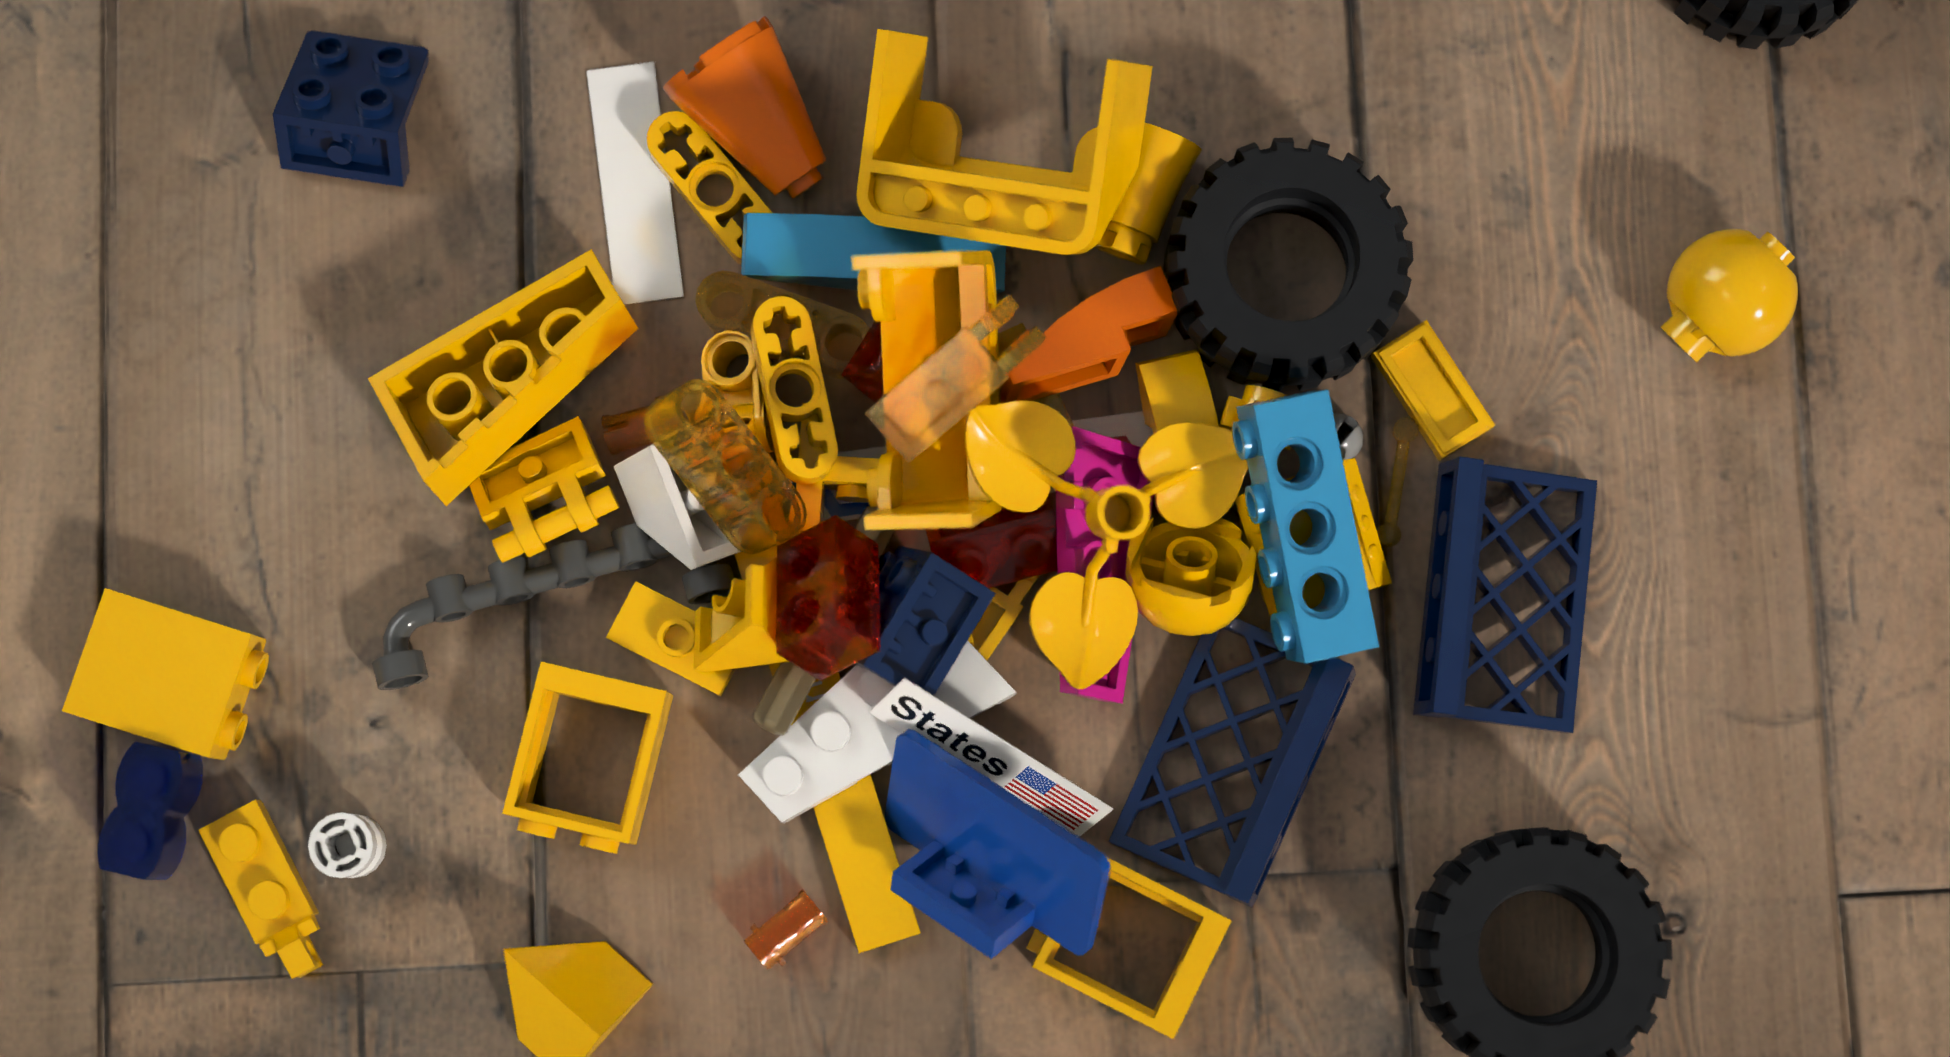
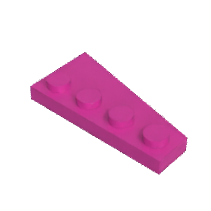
M1071 426L1076 445L1074 461L1069 469L1058 477L1084 488H1092L1096 492L1103 488L1120 485L1131 486L1140 491L1143 486L1150 483L1144 477L1138 465V454L1141 447ZM1056 490L1057 574L1072 572L1085 578L1087 566L1102 546V539L1097 537L1086 523L1085 509L1087 504L1080 499ZM1154 495L1150 496L1151 500L1149 503V520L1151 519ZM1130 539L1118 541L1117 551L1111 553L1099 570L1097 579L1115 577L1127 582L1126 563ZM1132 640L1117 664L1104 677L1085 689L1073 688L1060 673V692L1103 702L1123 704Z

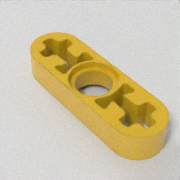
M670 111L658 116L651 123L647 132V145L653 162L729 255L741 265L742 248L740 245L743 239L741 228L733 218L729 220L725 227H722L718 222L735 215L744 201H747L751 206L742 209L743 216L746 213H772L771 210L711 137L687 114L680 111ZM670 130L677 136L683 135L686 132L690 134L686 139L690 154L699 164L690 171L686 179H682L680 174L689 171L687 162L674 149L666 154L662 152L666 147L663 135ZM705 154L710 155L711 159L700 162ZM709 175H722L732 183L734 187L733 194L725 204L709 206L703 203L697 196L699 183Z
M785 296L773 297L763 302L757 309L751 324L750 335L778 466L788 479L799 484H813L828 475L837 459L838 445L810 315L806 308L793 298ZM774 314H782L786 324L795 323L797 326L791 332L788 339L791 359L783 360L775 366H771L769 359L779 360L782 352L777 334H766L764 329L770 326ZM802 352L806 360L792 357ZM787 374H798L804 377L812 389L811 400L800 407L785 405L776 394V382ZM816 414L819 422L809 421L806 427L807 436L811 447H822L824 453L817 457L814 468H806L803 459H792L790 452L796 450L800 440L797 424L785 429L783 428L782 421L799 422Z

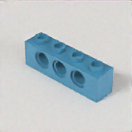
M1329 390L1308 391L1237 406L1236 410L1239 421L1233 422L1232 435L1239 458L1247 460L1251 485L1245 488V501L1252 522L1260 525L1264 549L1258 551V566L1263 583L1267 588L1272 587L1277 613L1271 614L1270 624L1276 647L1280 652L1285 651L1287 660L1303 664L1379 647ZM1286 446H1290L1296 451L1300 461L1298 473L1290 481L1283 479L1277 469L1278 456ZM1304 510L1311 518L1312 532L1306 542L1298 545L1291 537L1290 522L1298 511ZM1317 574L1323 580L1325 593L1322 601L1316 607L1309 608L1303 599V586L1310 576Z

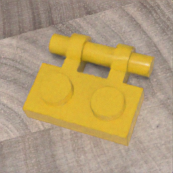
M579 416L508 449L469 485L481 518L490 531L511 521L514 530L492 540L494 549L502 563L523 553H526L528 558L547 550L546 542L576 528L581 533L599 525L597 518L620 508L609 485L588 495L584 491V486L606 475L587 429ZM564 497L567 505L534 520L531 511Z

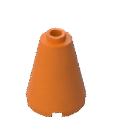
M766 16L762 17L758 22L755 20L699 56L700 60L693 66L695 68L694 71L687 75L682 69L664 84L662 89L669 99L773 195L776 196L787 190L791 198L794 199L823 179L817 167L827 161L774 27Z

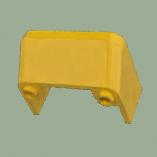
M877 29L856 193L859 209L867 220L883 227L1062 255L1082 254L1098 244L1138 169L1153 66L1107 59L1098 127L1091 129L1080 139L1076 147L1073 171L1071 173L960 156L962 125L955 111L940 102L920 100L928 37Z
M987 250L852 256L853 270H860L858 274L860 307L862 309H870L874 321L881 323L886 453L880 456L877 468H869L868 501L870 507H878V510L864 516L865 530L973 527L1002 509L1001 506L993 502L982 491L976 482L965 450V426L969 411L975 406L1001 404L996 276L992 253Z

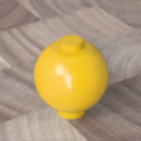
M1742 229L1719 230L1697 239L1680 254L1671 270L1667 284V300L1672 316L1660 328L1696 363L1708 351L1725 356H1741L1766 347L1786 329L1796 308L1798 298L1797 279L1794 273L1787 267L1795 257L1768 231L1760 239L1750 231Z

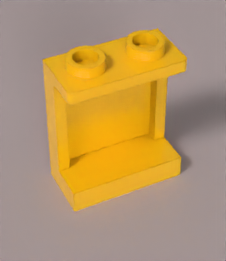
M105 588L62 711L207 758L225 760L229 750L235 751L244 737L248 716L242 713L250 688L257 689L265 676L269 661L268 653L263 652L266 639Z

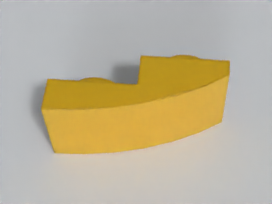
M1191 350L1135 363L1144 421L1147 426L1152 428L1153 433L1165 426L1177 423H1202L1219 427L1211 390L1199 351Z

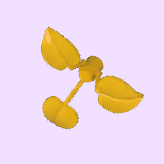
M1012 401L996 405L975 406L969 411L966 420L965 450L967 460L976 482L993 502L1011 511H1035L1045 502L1052 487L1060 493L1080 499L1087 504L1085 509L1086 523L1089 529L1102 539V546L1088 564L1085 578L1072 572H1063L1052 576L1037 590L1031 602L1029 613L1032 635L1039 649L1073 688L1085 689L1104 677L1117 664L1129 646L1137 625V600L1131 586L1120 578L1105 577L1097 579L1103 564L1111 553L1117 551L1118 541L1136 537L1145 529L1150 517V496L1154 494L1155 505L1159 514L1175 526L1194 529L1203 528L1215 523L1229 511L1235 502L1248 471L1247 460L1239 458L1231 431L1202 423H1177L1165 426L1154 432L1147 438L1139 450L1138 465L1144 477L1150 482L1149 484L1143 486L1140 491L1131 486L1120 485L1103 488L1096 492L1092 488H1084L1058 477L1072 465L1076 445L1071 426L1055 409L1035 401Z

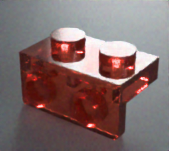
M1049 495L1042 506L1035 511L1017 512L1002 507L999 512L973 527L924 528L932 553L987 588L1057 571L1056 515Z

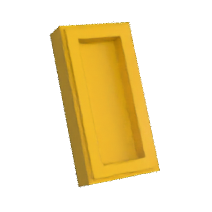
M1427 320L1371 355L1372 360L1438 461L1443 460L1495 426L1493 420Z

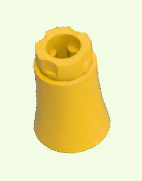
M1145 123L1137 172L1102 238L1095 247L1119 259L1144 265L1149 256L1152 242H1158L1170 209L1202 149L1192 141L1176 133Z

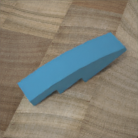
M746 213L743 216L741 278L858 291V274L860 270H853L852 256L989 250L992 253L995 267L996 294L1005 291L1006 246L878 226L863 216Z

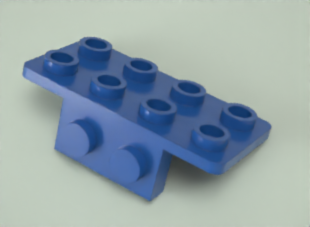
M908 729L900 734L895 742L884 817L888 828L920 851L893 871L890 890L990 959L995 957L1031 926L1075 955L1082 956L1094 945L1111 868L1107 856L1093 845L1082 840L915 730Z

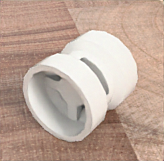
M342 812L328 815L320 820L312 830L308 843L310 859L316 868L327 876L337 878L367 876L378 868L384 859L387 847L385 834L377 822L368 816Z

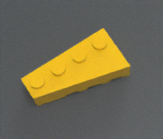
M590 249L372 375L368 380L422 480L447 506L639 328L594 252Z

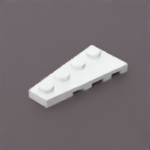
M967 640L934 697L971 719L992 706L1015 696L1017 693ZM855 665L798 718L786 734L780 735L738 775L782 823L792 820L855 785L857 781L893 762L896 738L902 733L868 712L895 686L871 671Z

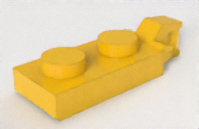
M255 799L200 828L198 831L255 944H259L264 955L269 957L277 952L292 979L301 978L323 966L309 937L310 934L320 929L315 917L319 912L264 803L261 800Z

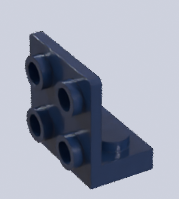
M308 31L273 111L281 169L404 187L410 171L405 124L429 63L428 49L396 42Z
M898 546L894 553L888 551L881 557L868 581L873 588L860 608L854 607L837 639L840 642L834 650V655L846 662L871 671L893 686H896L906 678L934 696L996 593L932 552Z

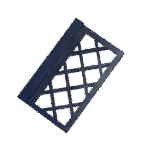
M1461 456L1439 464L1413 715L1434 718L1447 717L1558 733H1573L1597 480L1484 464L1482 459ZM1487 480L1507 483L1523 504L1500 523L1485 505ZM1526 486L1543 489L1532 496ZM1555 490L1577 493L1575 520L1562 531L1558 530L1539 505L1541 501ZM1529 512L1549 538V541L1526 559L1505 530ZM1484 523L1489 532L1481 538ZM1573 534V542L1571 547L1566 539ZM1496 539L1516 568L1493 586L1478 566L1480 551ZM1556 548L1570 566L1569 582L1553 594L1533 566ZM1523 575L1544 603L1520 622L1499 593ZM1477 585L1483 595L1475 600ZM1567 597L1565 610L1560 602ZM1490 602L1510 631L1486 649L1472 631L1473 615ZM1550 611L1563 627L1564 634L1563 645L1549 657H1546L1527 632V629ZM1517 638L1537 666L1513 685L1493 657ZM1471 649L1472 652L1476 655V658L1469 663V655ZM1561 660L1559 674L1554 665ZM1481 666H1484L1504 693L1486 708L1466 706L1467 678ZM1543 674L1558 692L1556 717L1536 715L1520 694ZM1511 702L1519 713L1500 709Z
M1235 618L1223 629L1246 638L1254 661L1218 674L1210 651L1220 629L1200 636L1108 842L1253 908L1356 673L1354 665L1335 657L1307 663V665L1312 666V670L1303 690L1277 700L1265 666L1286 659L1285 651L1280 652L1278 650L1272 633ZM1255 642L1277 652L1260 657ZM1206 662L1212 677L1197 682ZM1258 670L1270 703L1235 716L1222 683ZM1216 686L1228 719L1192 732L1184 711L1190 696ZM1297 703L1287 724L1281 708ZM1274 711L1283 732L1278 747L1251 758L1239 725ZM1180 720L1185 736L1170 741ZM1232 728L1244 761L1209 774L1196 741ZM1189 744L1202 778L1167 791L1158 769L1165 753ZM1271 761L1261 783L1255 767ZM1248 770L1257 792L1250 808L1225 817L1213 783ZM1154 778L1159 794L1144 799ZM1205 786L1218 820L1183 833L1171 799ZM1160 803L1164 804L1175 837L1149 846L1128 836L1139 811ZM1245 820L1236 841H1234L1229 825ZM1222 828L1231 853L1220 877L1195 866L1187 842ZM1179 845L1185 862L1162 851Z

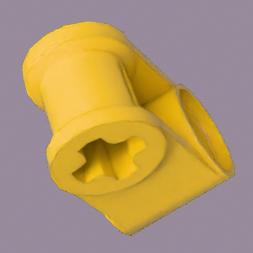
M726 330L717 333L707 341L701 356L704 399L702 432L713 459L724 458L726 451L759 447L763 453L775 452L752 340L739 331ZM748 354V365L739 376L727 378V367L731 360L736 356Z

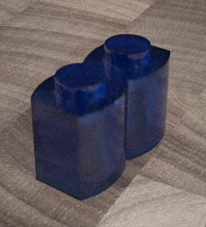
M136 741L129 747L120 762L116 775L115 795L118 805L106 819L99 837L98 862L101 870L142 880H167L177 869L185 850L186 825L184 817L194 806L202 787L203 763L201 755Z

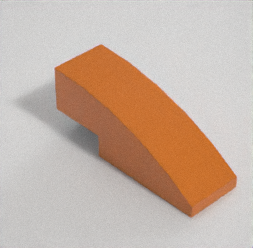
M1161 266L1120 280L1088 297L1057 319L1028 347L1008 372L1000 391L1001 403L1021 400L1033 401L1118 376L1131 351V346L1165 337L1177 316V309L1172 299L1173 293Z

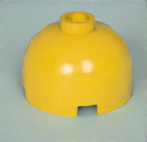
M1154 518L1150 519L1145 529L1139 535L1130 538L1127 553L1126 580L1134 592L1140 614L1153 626L1172 634L1187 636L1210 634L1229 625L1246 606L1252 591L1257 556L1253 544L1249 550V547L1241 541L1242 530L1234 523L1223 518L1206 527L1194 529L1175 526L1169 522L1153 527Z

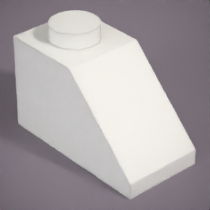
M702 429L648 446L613 466L636 525L690 570L749 549Z

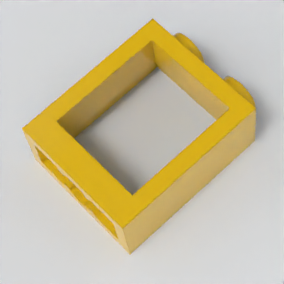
M541 662L502 814L519 818L518 831L555 839L557 827L581 832L579 845L617 854L620 842L637 845L674 695L656 688ZM559 695L647 715L620 824L532 803Z
M1108 858L1111 866L1108 878L1196 922L1154 1010L1055 960L1054 957L1060 944L1036 928L1026 949L1036 954L1031 966L1174 1039L1232 920Z

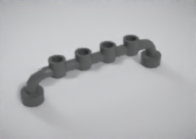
M636 523L613 530L611 537L614 546L589 553L586 540H572L550 548L549 552L552 563L528 570L524 557H515L504 563L499 560L488 566L491 580L467 587L464 575L450 574L432 579L426 583L428 598L417 600L401 608L389 621L383 636L384 656L372 662L377 687L379 690L400 689L418 684L429 677L423 651L409 650L408 641L411 634L418 627L433 622L456 621L471 615L472 611L494 605L517 604L532 598L534 594L555 588L578 587L592 582L596 577L620 570L634 571L655 564L657 560L673 555L639 528ZM717 561L695 568L682 576L689 604L712 602L713 595L727 597L731 588V580L734 579L731 565L727 563L717 564Z

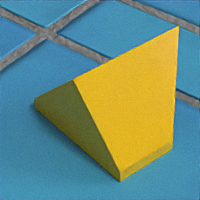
M793 545L765 566L749 565L746 568V580L736 578L731 580V588L727 597L713 595V608L700 606L695 611L694 670L712 672L792 662Z
M607 941L503 948L517 1038L537 1057H590L654 984Z

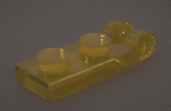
M1010 295L1000 300L970 328L967 325L961 328L866 410V416L908 463L1008 380V372L1045 340L1046 336L1035 326L1031 330L1021 333L1012 342V345L997 359L982 344L981 340L995 328L1003 326L1014 316V312L1019 305Z

